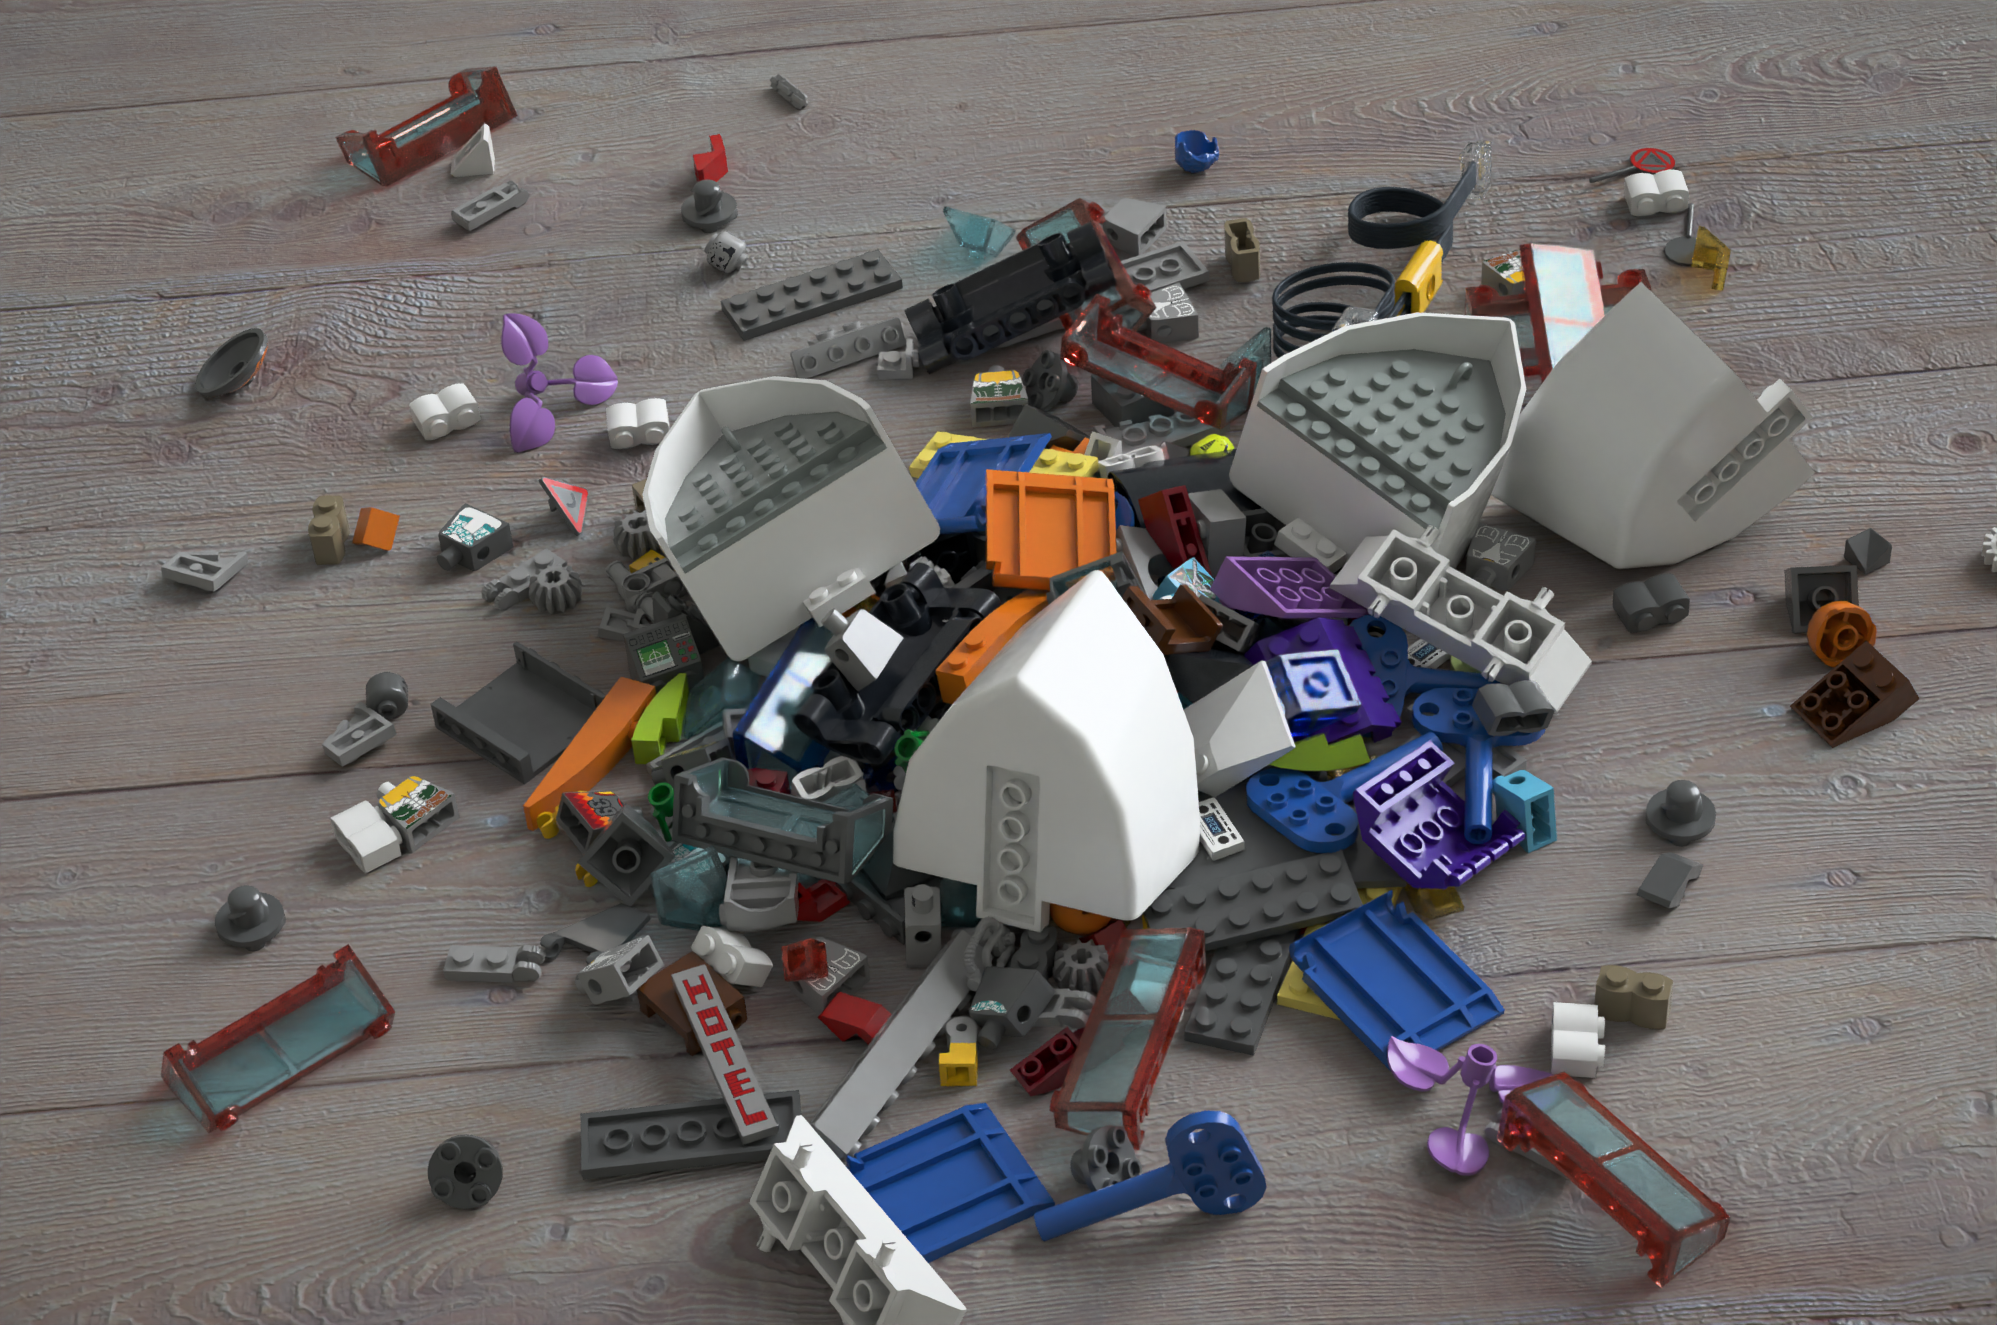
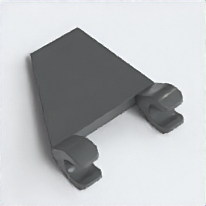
M620 903L556 932L544 935L540 940V945L546 948L544 951L546 953L545 958L555 960L565 942L591 952L586 959V963L589 964L601 953L629 942L650 920V914Z

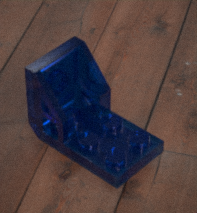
M1338 649L1281 654L1266 661L1292 737L1310 735L1357 713L1361 707L1360 700Z

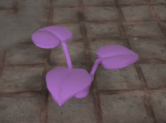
M508 313L503 315L501 346L505 357L515 365L521 366L530 363L528 367L524 368V373L519 374L516 378L515 387L525 398H522L514 405L510 416L512 447L514 452H522L546 444L552 438L555 431V421L552 413L546 408H541L543 403L535 396L536 394L544 392L547 386L575 384L573 390L575 399L586 405H595L604 402L612 396L618 381L617 376L608 363L595 355H586L576 361L573 366L574 378L547 380L542 372L533 371L538 362L536 356L544 354L548 349V337L544 328L536 320L522 314Z
M1391 1036L1388 1043L1387 1061L1389 1068L1397 1081L1410 1089L1422 1092L1429 1091L1433 1088L1435 1082L1445 1084L1461 1069L1462 1080L1465 1085L1470 1087L1459 1131L1449 1127H1441L1431 1132L1427 1141V1149L1431 1157L1448 1171L1456 1172L1459 1175L1468 1176L1478 1173L1484 1168L1489 1157V1148L1485 1139L1476 1134L1465 1133L1478 1088L1483 1087L1489 1082L1490 1090L1498 1092V1098L1505 1106L1518 1111L1529 1112L1539 1109L1545 1103L1556 1080V1074L1512 1065L1496 1066L1497 1055L1495 1051L1484 1044L1470 1046L1466 1057L1460 1056L1458 1062L1449 1070L1447 1059L1433 1048L1404 1042Z

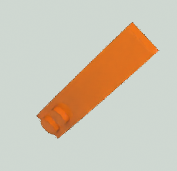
M1028 589L1018 594L990 613L969 632L935 670L943 702L953 704L1021 626L1049 605L1046 594L1050 591Z
M625 677L618 679L523 805L528 830L535 831L539 828L537 817L540 813H554L556 811L555 807L560 804L562 793L581 790L589 792L625 756L632 747L631 740L640 717L656 696L655 686Z

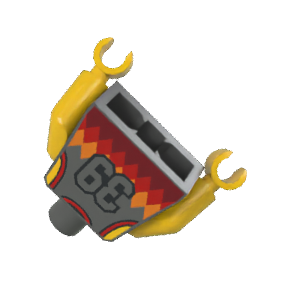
M581 790L562 793L560 804L555 807L556 811L554 813L542 812L538 815L537 825L543 837L550 839L558 834L559 824L584 854L603 828L625 804L611 791L586 792ZM631 806L632 809L643 817L642 809L639 806ZM576 865L575 872L578 880L583 878L586 887L594 886L598 880L581 865Z

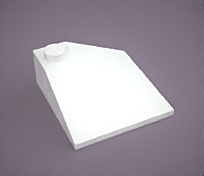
M1262 660L1184 709L1194 739L1197 788L1199 791L1210 796L1217 797L1296 748L1266 662Z

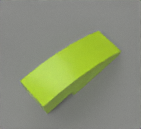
M679 673L656 694L640 717L631 740L635 764H647L663 755L667 742H680L690 699L686 673Z
M1320 733L1294 742L1296 748L1268 765L1301 771H1329L1369 763L1370 759L1360 734L1328 745L1325 734Z

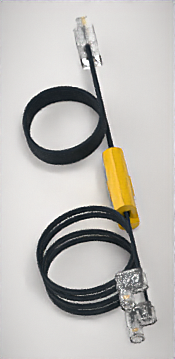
M1477 140L1476 143L1468 142L1459 155L1460 180L1445 203L1424 192L1402 187H1378L1357 195L1348 208V234L1354 242L1376 249H1399L1419 245L1396 282L1392 273L1387 269L1359 262H1339L1313 266L1285 278L1277 285L1272 295L1274 321L1273 350L1278 358L1285 355L1279 346L1289 353L1300 348L1282 338L1284 334L1309 342L1327 335L1297 329V327L1331 330V333L1344 326L1380 320L1387 315V318L1417 312L1424 313L1443 283V280H1441V265L1453 244V219L1466 199L1483 200L1491 187L1492 141ZM1379 212H1400L1422 217L1413 221L1389 224L1362 220L1367 215ZM1439 236L1436 242L1431 241L1432 239ZM1326 273H1370L1383 277L1390 283L1389 285L1388 283L1382 280L1366 276H1331L1307 281L1297 286H1294L1291 289L1284 292L1279 297V295L1290 285L1305 278ZM1361 285L1377 288L1385 292L1375 310L1332 302L1302 303L1286 310L1281 307L1285 302L1298 294L1328 286ZM1314 311L1342 313L1340 317L1331 315H1310L1301 317L1297 315L1300 313Z

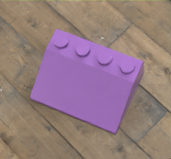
M1226 556L1210 588L1220 598V603L1229 609H1238L1279 618H1360L1364 615H1370L1367 608L1330 588V584L1336 576L1315 557Z

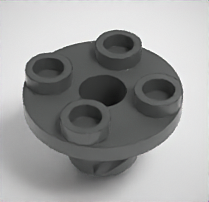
M714 180L697 182L693 189L690 190L694 195L688 197L681 206L683 221L692 227L701 228L705 233L716 232L718 227L729 223L738 216L736 200L730 194L720 190L719 184Z
M1048 350L1043 351L1032 368H1028L1023 374L1022 383L1026 386L1028 405L1044 412L1053 408L1058 401H1071L1078 390L1077 378L1067 371L1065 359L1060 354Z
M1677 780L1672 782L1667 789L1658 792L1649 800L1645 821L1656 834L1670 840L1675 846L1683 847L1689 845L1691 841L1705 837L1712 831L1716 821V809L1712 801L1700 793L1699 788L1693 782Z
M250 885L239 886L232 890L228 896V901L219 909L215 917L218 937L231 946L246 948L248 951L262 949L266 942L274 938L286 923L281 902L274 896L261 893L257 888Z
M1101 1126L1093 1129L1086 1137L1083 1148L1073 1154L1070 1163L1074 1179L1080 1184H1087L1091 1192L1142 1174L1141 1162L1136 1158L1134 1148L1125 1128L1122 1126Z
M462 1134L446 1139L435 1149L428 1164V1180L433 1195L444 1203L460 1209H471L486 1205L498 1191L503 1178V1165L497 1150L488 1141L474 1135Z

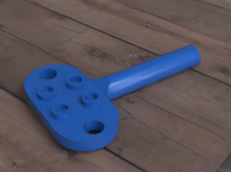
M1374 614L1373 616L1364 615L1353 620L1349 625L1354 627L1362 643L1360 650L1366 651L1376 671L1373 676L1380 678L1389 696V700L1386 703L1393 704L1399 718L1402 715L1404 698L1410 693L1422 694L1434 688L1445 687L1479 689L1487 684L1500 683L1497 680L1493 682L1488 681L1489 677L1486 680L1481 673L1413 666L1408 660V642L1404 630L1381 616L1375 618ZM1377 626L1383 629L1385 634L1381 637H1372L1368 634L1367 629ZM1371 732L1364 734L1362 736L1369 738L1371 737Z
M1434 688L1422 693L1415 699L1412 708L1413 725L1421 735L1432 732L1443 743H1456L1465 747L1464 836L1470 843L1484 844L1492 837L1493 748L1497 746L1530 744L1537 741L1545 733L1546 729L1533 733L1517 731L1505 736L1489 735L1472 707L1478 689ZM1430 712L1436 715L1426 716L1423 713Z
M1428 732L1371 760L1369 763H1365L1327 782L1315 781L1298 770L1270 768L1258 772L1249 779L1246 785L1247 805L1257 816L1302 849L1316 853H1334L1352 845L1359 834L1357 814L1346 804L1354 800L1353 792L1355 789L1429 740L1442 752L1443 746L1438 736Z
M1220 1111L1196 1112L1179 1119L1168 1130L1165 1143L1170 1160L1169 1164L1034 1213V1220L1040 1237L1043 1241H1048L1176 1194L1189 1195L1201 1211L1212 1215L1238 1213L1254 1206L1263 1197L1267 1188L1263 1168L1239 1123L1231 1115ZM1198 1129H1204V1130H1202V1131H1200V1132H1196V1133L1193 1132V1131L1198 1130Z

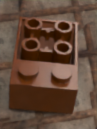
M1866 640L1791 704L1790 707L1823 740L1834 748L1894 721L1920 698L1909 679Z

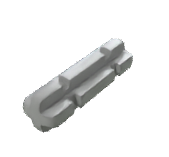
M781 74L771 77V87L793 106L801 109L803 106L806 107L808 105V96Z

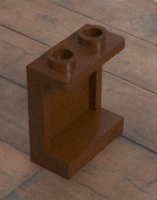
M1186 584L1179 585L1171 599L1150 600L1138 586H1128L1122 597L1163 655L1210 651L1223 627L1218 618Z
M691 951L653 975L637 989L640 1011L648 1018L657 1013L683 1037L686 1051L691 1056L702 1050L673 986L671 974L705 964L734 1030L747 1021L744 996L694 951Z

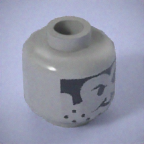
M723 231L720 234L714 233L704 250L707 254V262L726 274L731 273L735 268L741 270L748 259V255L745 254L746 243L728 231Z

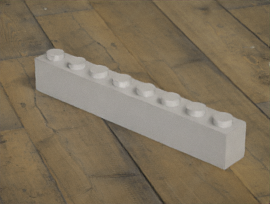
M963 929L946 942L809 1122L811 1127L839 1159L844 1158L846 1160L848 1155L852 1157L859 1150L862 1144L858 1139L863 1133L868 1135L879 1123L878 1112L881 1108L886 1110L897 1099L899 1093L896 1091V1088L900 1083L905 1085L918 1070L914 1064L918 1059L924 1060L935 1048L936 1044L932 1041L937 1034L941 1036L946 1032V1026L952 1019L950 1017L955 1010L959 1012L972 998L968 993L970 989L966 985L968 977L966 975V966H964L965 962L963 961L965 959L963 957L965 955L964 951L971 936ZM979 944L973 958H975L976 967L980 969L983 975L985 971L982 962L983 947Z

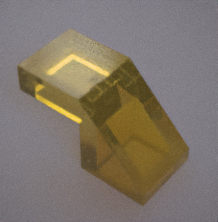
M1699 226L1691 267L1714 271L1711 289L1723 291L1731 250L1708 229Z
M1406 881V887H1403L1414 911L1430 920L1464 911L1462 900L1453 886H1449L1446 889L1413 888Z

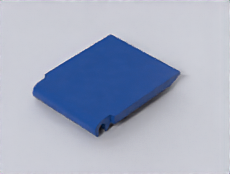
M1045 433L949 443L939 448L915 483L939 524V535L985 531L986 469L1029 473L1050 441L1051 434Z
M1392 890L1302 937L1289 946L1293 962L1303 972L1302 980L1389 1070L1387 1048L1391 1036L1404 1042L1425 1045L1439 1051L1505 1012L1494 992L1414 912L1407 914L1403 901L1397 904L1396 908L1393 906Z
M986 1103L965 1105L854 1154V1158L849 1155L846 1158V1168L927 1263L1032 1217L1038 1211L1055 1206V1201Z

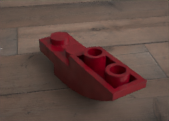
M1129 990L1091 1018L1085 1028H1078L1072 1032L1068 1026L1011 1068L1010 1072L1030 1097L1061 1088L1098 1070L1128 1050L1124 1041L1153 1019L1146 1008Z

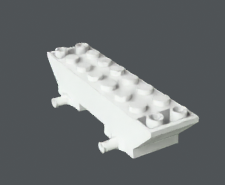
M1432 525L1427 526V529L1419 539L1407 537L1394 529L1389 536H1366L1330 584L1331 589L1367 608L1371 616L1374 614L1375 618L1381 616L1479 670L1486 680L1489 677L1488 681L1493 682L1497 680L1505 685L1525 680L1537 682L1556 714L1592 662L1564 629L1565 622L1550 615L1545 609L1551 598L1554 597V593L1550 589L1547 592V588L1542 587L1534 601L1521 599L1508 591L1504 596L1450 567V560L1434 551L1431 544L1440 534V531L1436 527L1433 529Z
M802 1115L796 1116L785 1142L773 1145L749 1202L758 1213L764 1229L757 1242V1247L763 1252H771L777 1238L788 1251L801 1250L832 1287L833 1292L829 1301L839 1312L844 1325H960L967 1308Z

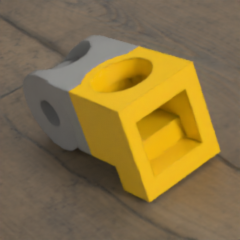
M967 1016L955 1017L946 1026L949 1053H939L941 1086H977L979 1058L977 1023L974 1019Z

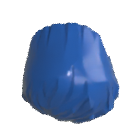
M1198 130L1183 131L1175 136V161L1185 171L1191 173L1202 172L1209 169L1218 160L1219 147L1216 137H1213L1212 142H1210L1205 133Z

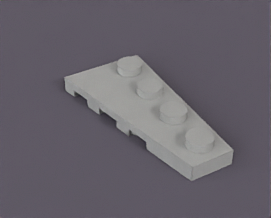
M1216 405L1177 411L1176 416L1170 418L1160 414L1149 416V421L1133 424L1132 420L1120 421L1119 427L1105 429L1104 425L1093 427L1096 433L1120 440L1122 454H1127L1147 446L1155 445L1159 447L1163 441L1187 447L1210 434L1220 435L1230 431V421Z

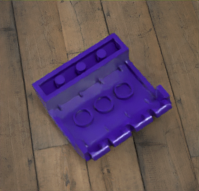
M1315 618L1256 642L1244 654L1253 665L1261 660L1266 662L1294 742L1324 733L1328 745L1359 734L1362 736L1371 732V739L1373 743L1391 737L1392 731L1402 723L1393 704L1386 703L1389 700V696L1380 678L1373 676L1376 671L1366 651L1360 650L1362 643L1354 627L1346 626L1343 620Z
M1430 740L1355 789L1353 799L1362 840L1376 855L1381 857L1413 888L1446 889L1449 886H1461L1472 878L1473 875H1476L1490 865L1491 861L1494 862L1508 852L1509 849L1525 839V834L1521 829H1518L1521 823L1505 809L1492 825V837L1488 842L1473 844L1467 841L1464 836L1465 801L1443 782L1455 763Z

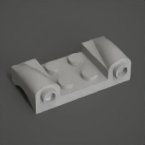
M795 827L792 831L793 833L804 835L803 827ZM728 855L730 864L724 904H720L719 907L721 925H727L728 931H759L797 922L800 873Z

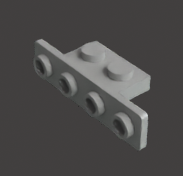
M898 317L873 325L860 324L859 321H853L844 324L841 331L833 333V330H826L817 333V339L808 341L809 346L792 351L790 356L797 378L806 379L878 355L879 352H887L905 346L906 340Z

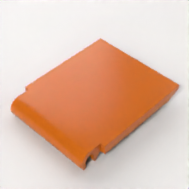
M986 469V569L992 570L993 587L1050 591V577L1116 554L1113 479ZM1111 562L1066 577L1065 580L1069 588H1071L1090 572L1099 570L1110 581L1111 578H1115Z

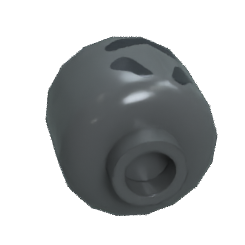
M382 672L370 678L366 684V707L371 708L385 719H391L404 714L408 708V686L404 678L391 672Z

